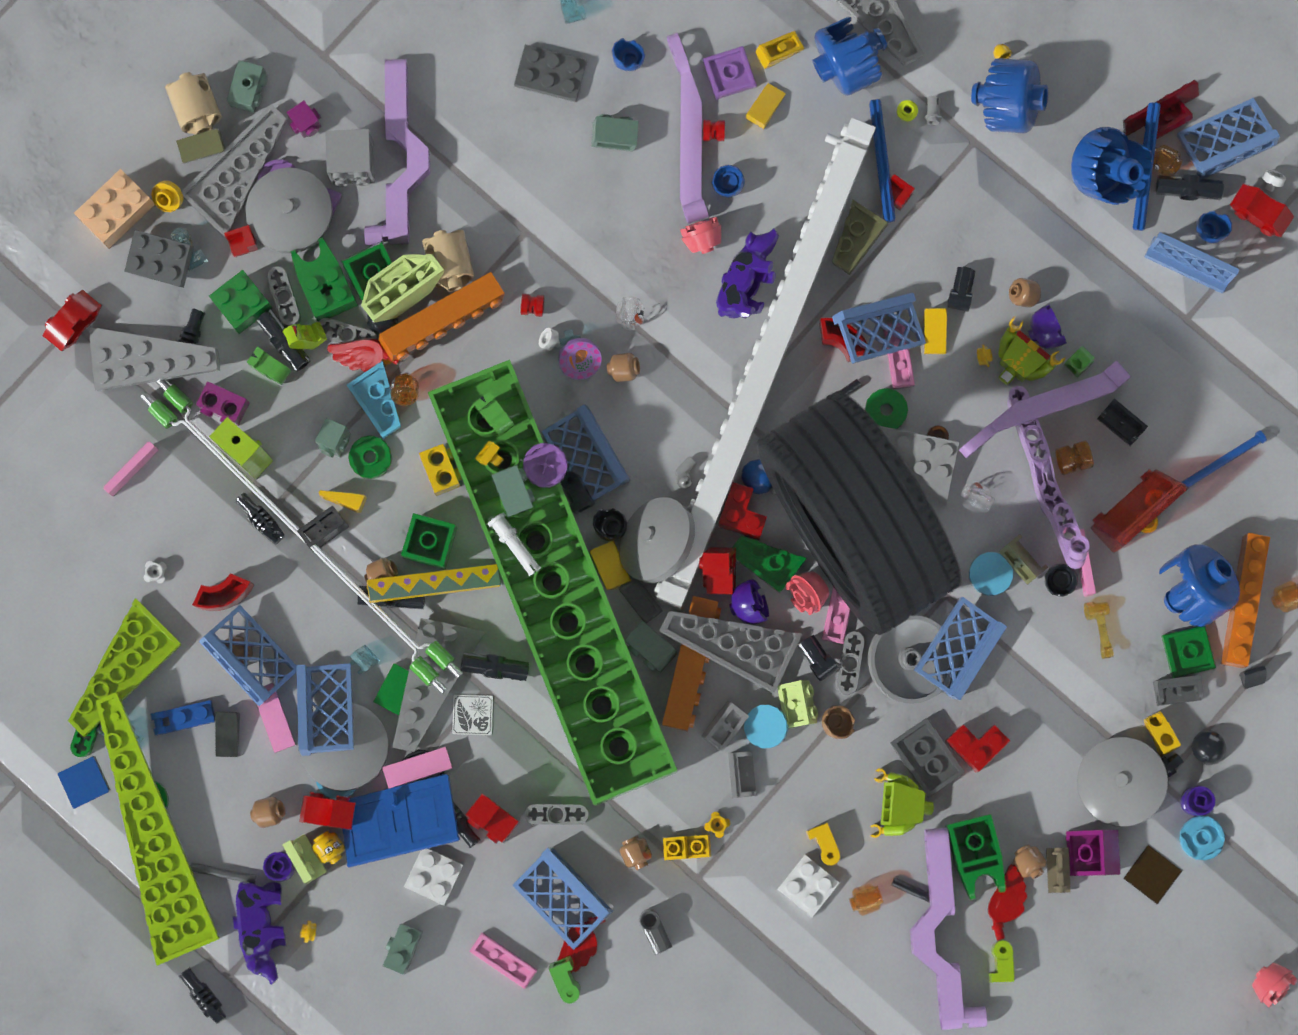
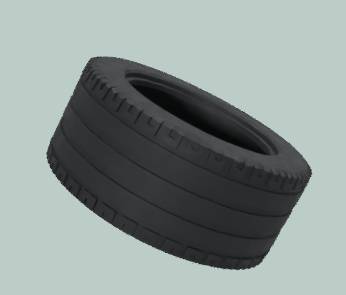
M836 391L810 406L808 411H802L791 418L789 423L781 424L757 441L758 454L762 466L790 520L838 594L869 630L877 635H882L908 620L910 615H916L927 608L929 603H935L961 585L960 568L955 552L927 497L892 443L871 416L853 398L844 392Z

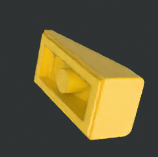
M794 30L760 44L755 53L764 69H767L801 52L805 48Z
M767 83L746 114V119L765 129L786 93Z
M927 308L924 310V338L926 344H924V354H946L947 309Z
M319 490L321 498L357 513L362 512L367 497L362 494Z

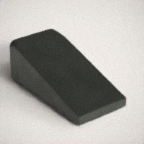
M216 712L215 757H238L240 713Z

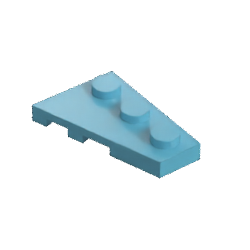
M381 361L348 383L347 387L384 439L401 428L394 399L391 398V388L384 363Z

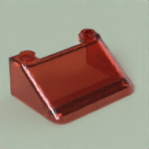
M1149 469L1140 477L1143 481L1105 515L1101 511L1093 518L1094 524L1090 528L1112 553H1115L1189 488L1157 469L1153 472Z

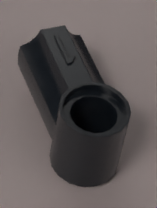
M957 267L953 289H951L948 299V308L969 312L976 270L969 267Z
M814 634L798 644V647L810 663L809 666L820 682L839 670L832 657L828 653L826 654Z

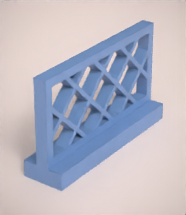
M1254 98L1177 133V137L1197 169L1196 174L1200 179H1205L1276 146L1280 137L1277 130L1272 129ZM1251 106L1255 112L1254 118L1242 115V110ZM1227 116L1237 118L1235 127L1223 124V119ZM1239 119L1252 123L1249 131L1237 128ZM1254 123L1262 125L1266 132L1262 134L1252 132ZM1208 125L1218 127L1216 136L1203 132L1204 128ZM1220 128L1233 131L1230 140L1218 136ZM1235 132L1247 135V140L1243 143L1233 141ZM1189 134L1199 136L1197 144L1187 142L1184 136ZM1201 137L1214 140L1211 149L1199 145ZM1216 141L1228 144L1227 150L1223 152L1214 150ZM1197 150L1210 153L1208 159L1199 162L1196 157Z
M1161 232L1156 237H1153L1144 256L1222 294L1240 270Z
M914 292L842 310L832 316L834 325L839 324L852 364L926 344L913 306V302L916 301ZM903 310L908 311L909 322L900 318ZM885 315L894 319L891 327L882 322ZM868 319L876 324L873 332L864 326ZM897 322L906 327L903 335L894 330ZM852 324L858 328L855 336L849 333L847 325ZM879 327L888 331L886 339L877 335ZM910 330L916 334L917 342L907 338ZM862 331L870 336L868 344L859 339ZM892 335L900 339L898 347L889 343ZM874 339L883 344L879 352L871 347ZM856 344L865 349L860 357H857L855 351Z
M587 405L580 406L575 412L541 431L548 444L559 445L561 450L563 447L574 449L571 462L567 461L570 464L569 469L567 467V471H572L574 465L585 468L582 480L584 484L595 486L592 496L594 501L620 485L631 481ZM578 417L581 422L579 432L568 429L570 420ZM555 429L562 430L561 442L552 441L548 433ZM567 432L578 434L575 447L564 444ZM581 436L591 439L590 451L578 448ZM594 446L598 453L593 452ZM578 450L589 453L586 466L574 463ZM592 454L600 456L603 460L600 469L589 467ZM588 469L599 472L596 484L585 481ZM602 474H610L615 483L608 487L601 486Z
M960 597L914 671L943 690L952 699L961 700L1007 626L996 621L964 597ZM963 604L969 607L971 617L960 618L959 610ZM984 618L989 622L985 630L978 631L976 619ZM972 620L974 632L963 635L961 622ZM957 623L959 636L949 638L948 627L951 624ZM974 636L975 646L972 649L966 650L964 638ZM960 639L962 651L952 653L950 641ZM945 642L947 654L937 656L936 646L938 643ZM963 654V665L954 668L952 656ZM948 657L950 669L940 671L938 659ZM933 660L935 673L927 674L922 668L927 661ZM951 672L952 682L947 688L942 684L941 674Z
M241 605L236 607L199 641L258 706L264 703L297 672L294 662ZM238 612L245 619L244 626H233V616ZM219 629H229V641L220 640L215 632ZM233 630H244V642L232 641ZM248 631H256L260 635L259 643L248 642ZM232 645H244V657L235 656L232 653ZM248 646H259V658L248 657ZM263 647H271L274 650V659L263 658ZM247 661L259 662V673H251L247 669ZM263 662L274 663V674L263 673ZM278 663H286L292 671L287 675L278 674ZM262 677L274 678V687L270 691L262 685Z
M305 664L296 665L298 746L301 755L311 756V753L354 750L351 664L306 667ZM346 670V678L341 683L332 677L337 671ZM322 672L326 677L317 685L312 681V673ZM329 679L337 685L330 695L322 689ZM340 689L347 693V698L342 704H339L333 698ZM318 691L327 697L319 706L313 702V696ZM331 700L338 708L329 716L322 709ZM341 710L348 715V719L342 726L334 720V717ZM319 712L328 718L320 727L313 723V718ZM330 722H333L339 729L330 737L323 729ZM343 731L348 735L349 744L339 745L334 739ZM320 733L328 739L323 746L314 747V739Z
M553 847L547 848L512 885L573 950L613 912L604 900ZM543 861L549 866V876H538V866ZM525 879H534V892H526L520 884ZM538 879H549V892H538ZM553 879H561L565 883V892H553ZM538 895H549V908H541L538 905ZM553 895H565V908H553ZM568 895H577L579 897L580 908H568ZM553 911H565V924H556L554 922ZM568 911H580V924H568ZM584 911H592L598 919L593 924H584ZM568 927H580V937L575 942L568 936Z

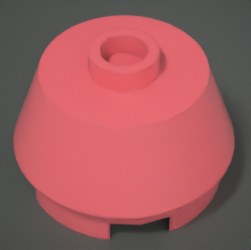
M717 217L709 218V221H699L680 229L682 234L681 240L692 253L699 251L702 254L714 250V246L721 243V224H719Z
M813 571L794 575L786 584V590H790L793 598L790 599L791 602L801 613L807 611L811 615L819 612L829 597V589L825 581Z
M1272 963L1267 968L1265 966L1261 968L1255 975L1257 978L1252 984L1260 1002L1265 1003L1271 1008L1272 1004L1276 1005L1288 994L1289 985L1292 984L1294 986L1298 981L1292 974L1293 971L1277 963Z

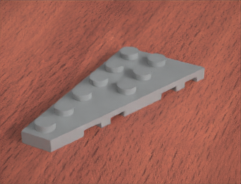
M835 0L869 33L873 32L872 28H879L888 45L886 49L904 66L923 57L924 53L895 0Z
M272 104L224 149L225 152L220 153L181 191L183 197L224 237V233L230 231L251 189L258 179L259 173H261L287 123V119Z
M89 327L94 387L97 391L220 371L219 353L216 348Z
M879 426L911 471L924 494L946 506L959 441Z
M673 611L668 612L659 632L771 693H775L802 636L800 633Z
M421 618L415 643L422 646L425 643L432 644L434 641H438L455 658L453 663L461 670L463 653H473L485 631ZM428 647L417 649L418 654L415 660L421 656L440 674L438 680L447 690L441 694L433 685L427 686L409 669L392 748L415 752L458 679L449 669L443 671L425 653Z

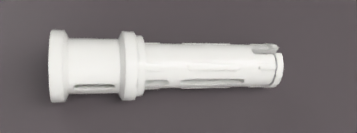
M503 512L492 519L488 525L495 529L500 537V542L508 545L528 575L532 576L535 573L530 565H532L536 572L541 567L517 537V529L511 527L505 519L506 514Z

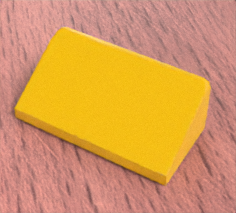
M614 541L590 550L607 590H613L631 581L629 574L621 564L620 555Z

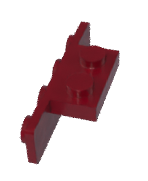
M1196 80L1184 84L1181 88L1155 102L1161 105L1156 140L1193 119V113L1184 104L1199 96V86ZM1148 105L1123 120L1126 136L1145 127Z

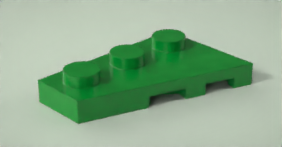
M742 535L732 547L736 548V560L778 593H781L792 576L807 559Z

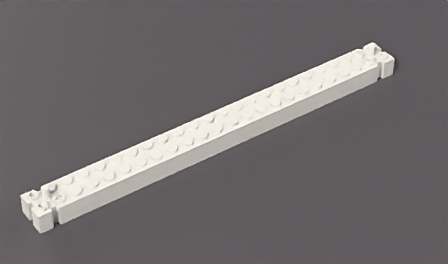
M851 118L849 124H844L840 138L829 133L825 138V142L836 145L831 159L833 163H828L823 179L826 182L821 181L815 198L818 201H813L807 219H810V221L805 220L800 235L802 241L797 240L792 254L794 260H789L784 274L786 280L781 279L777 289L776 297H778V300L773 299L768 313L770 319H765L760 333L762 339H757L753 348L752 355L754 359L749 358L744 370L746 378L745 380L741 378L736 390L738 398L737 400L733 398L728 409L729 420L725 418L720 429L721 440L717 438L712 448L714 457L707 460L703 473L706 475L705 479L700 478L695 493L698 496L696 500H691L688 507L695 525V536L691 551L683 565L673 575L657 583L654 594L657 595V602L680 611L682 610L699 568V558L706 551L732 482H734L871 144L876 128L872 125Z

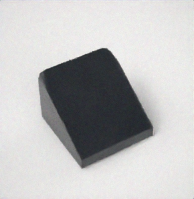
M1260 666L1241 672L1239 676L1243 688L1248 689L1264 684L1266 667Z

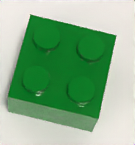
M378 242L341 260L360 300L364 299L368 280L392 263L382 242Z
M241 270L209 295L210 299L238 334L255 323L263 313L273 309L244 270Z
M413 513L401 556L404 559L446 570L457 526Z

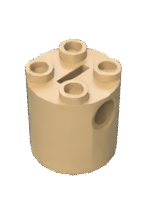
M186 72L179 76V80L165 86L182 132L191 134L212 130V126L221 120L222 115L206 74L192 75L191 72Z
M446 230L436 231L433 233L434 237L422 240L425 255L432 254L445 271L435 287L446 288L448 292L457 291L474 278L464 230H456L452 233H447Z

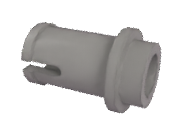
M930 96L927 98L928 105L925 120H927L929 125H937L942 120L940 115L941 98Z

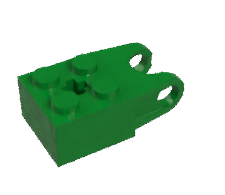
M322 237L318 239L320 254L314 261H304L295 249L291 251L299 283L318 322L323 318L330 319L358 306L338 261ZM330 289L331 294L326 296L325 291Z
M989 814L945 825V828L948 829L949 843L956 870L970 900L976 898L975 882L983 874L993 879L999 892H1005L1003 857L992 815ZM972 835L974 839L978 838L979 840L976 848H973V845H969L970 836Z

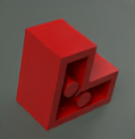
M732 482L718 527L760 540L767 516L747 510L753 493L752 488Z
M708 548L703 552V556L699 558V568L703 569L704 575L703 587L707 588V594H733L736 588V548Z
M963 724L945 742L977 773L1010 740L996 725L991 726L977 739Z
M481 794L466 813V816L469 817L467 822L477 830L480 828L485 829L488 832L486 836L496 844L498 841L504 843L520 823L485 794Z

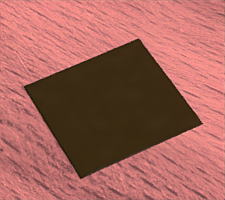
M1148 845L1123 879L1158 904L1182 870Z

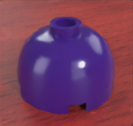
M1048 304L1035 311L1030 319L1031 329L1028 330L1031 340L1033 342L1037 341L1045 349H1055L1067 344L1065 336L1061 334L1060 324L1050 305Z
M750 579L738 585L731 596L732 603L729 604L733 616L737 615L741 621L747 624L761 623L768 620L766 617H769L767 600L765 595L761 596L758 592V589H761L756 580Z

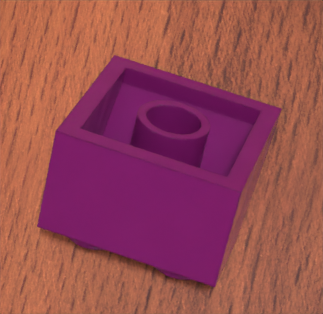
M1118 830L1066 831L1070 876L1121 875Z

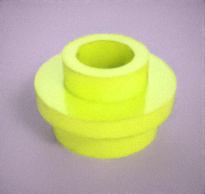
M904 100L897 107V115L903 121H912L918 114V107L911 100ZM909 107L911 109V112L906 113L904 111V108Z

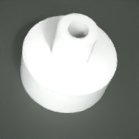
M1267 169L1263 176V180L1267 182L1265 189L1273 192L1275 186L1283 187L1286 177L1275 170Z
M546 328L540 335L539 346L547 351H551L554 347L559 348L562 341L558 339V332L551 328Z

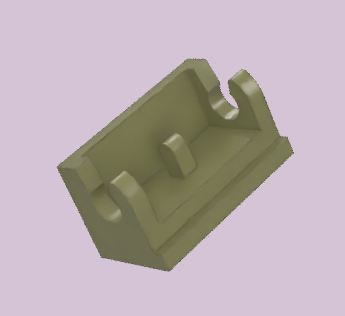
M218 129L176 140L183 164L225 152L221 131Z
M1019 534L999 552L1028 585L1044 572L1048 566L1045 564L1041 567L1019 542L1022 538L1021 534Z

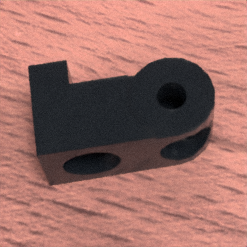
M567 471L560 483L563 488L568 490L574 501L569 506L572 512L577 515L595 505V502L580 475L573 471Z

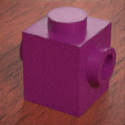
M304 100L287 111L292 121L289 125L296 135L300 133L303 138L311 137L319 131L321 127L319 119H321V116L315 108L310 109Z

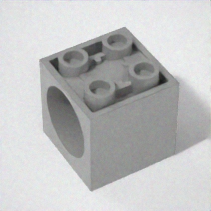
M369 129L325 131L327 175L332 185L346 187L348 184L357 183L358 186H368L370 183H375L374 141Z

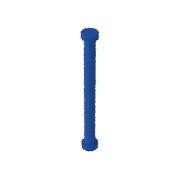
M1261 430L1257 431L1254 437L1179 484H1173L1172 487L1178 496L1182 495L1183 491L1260 442L1262 444L1266 442V436Z

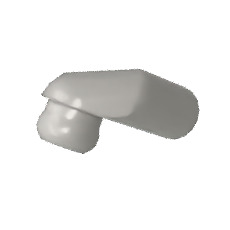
M690 456L676 469L677 484L683 489L691 486L692 481L690 480L689 471L697 464Z

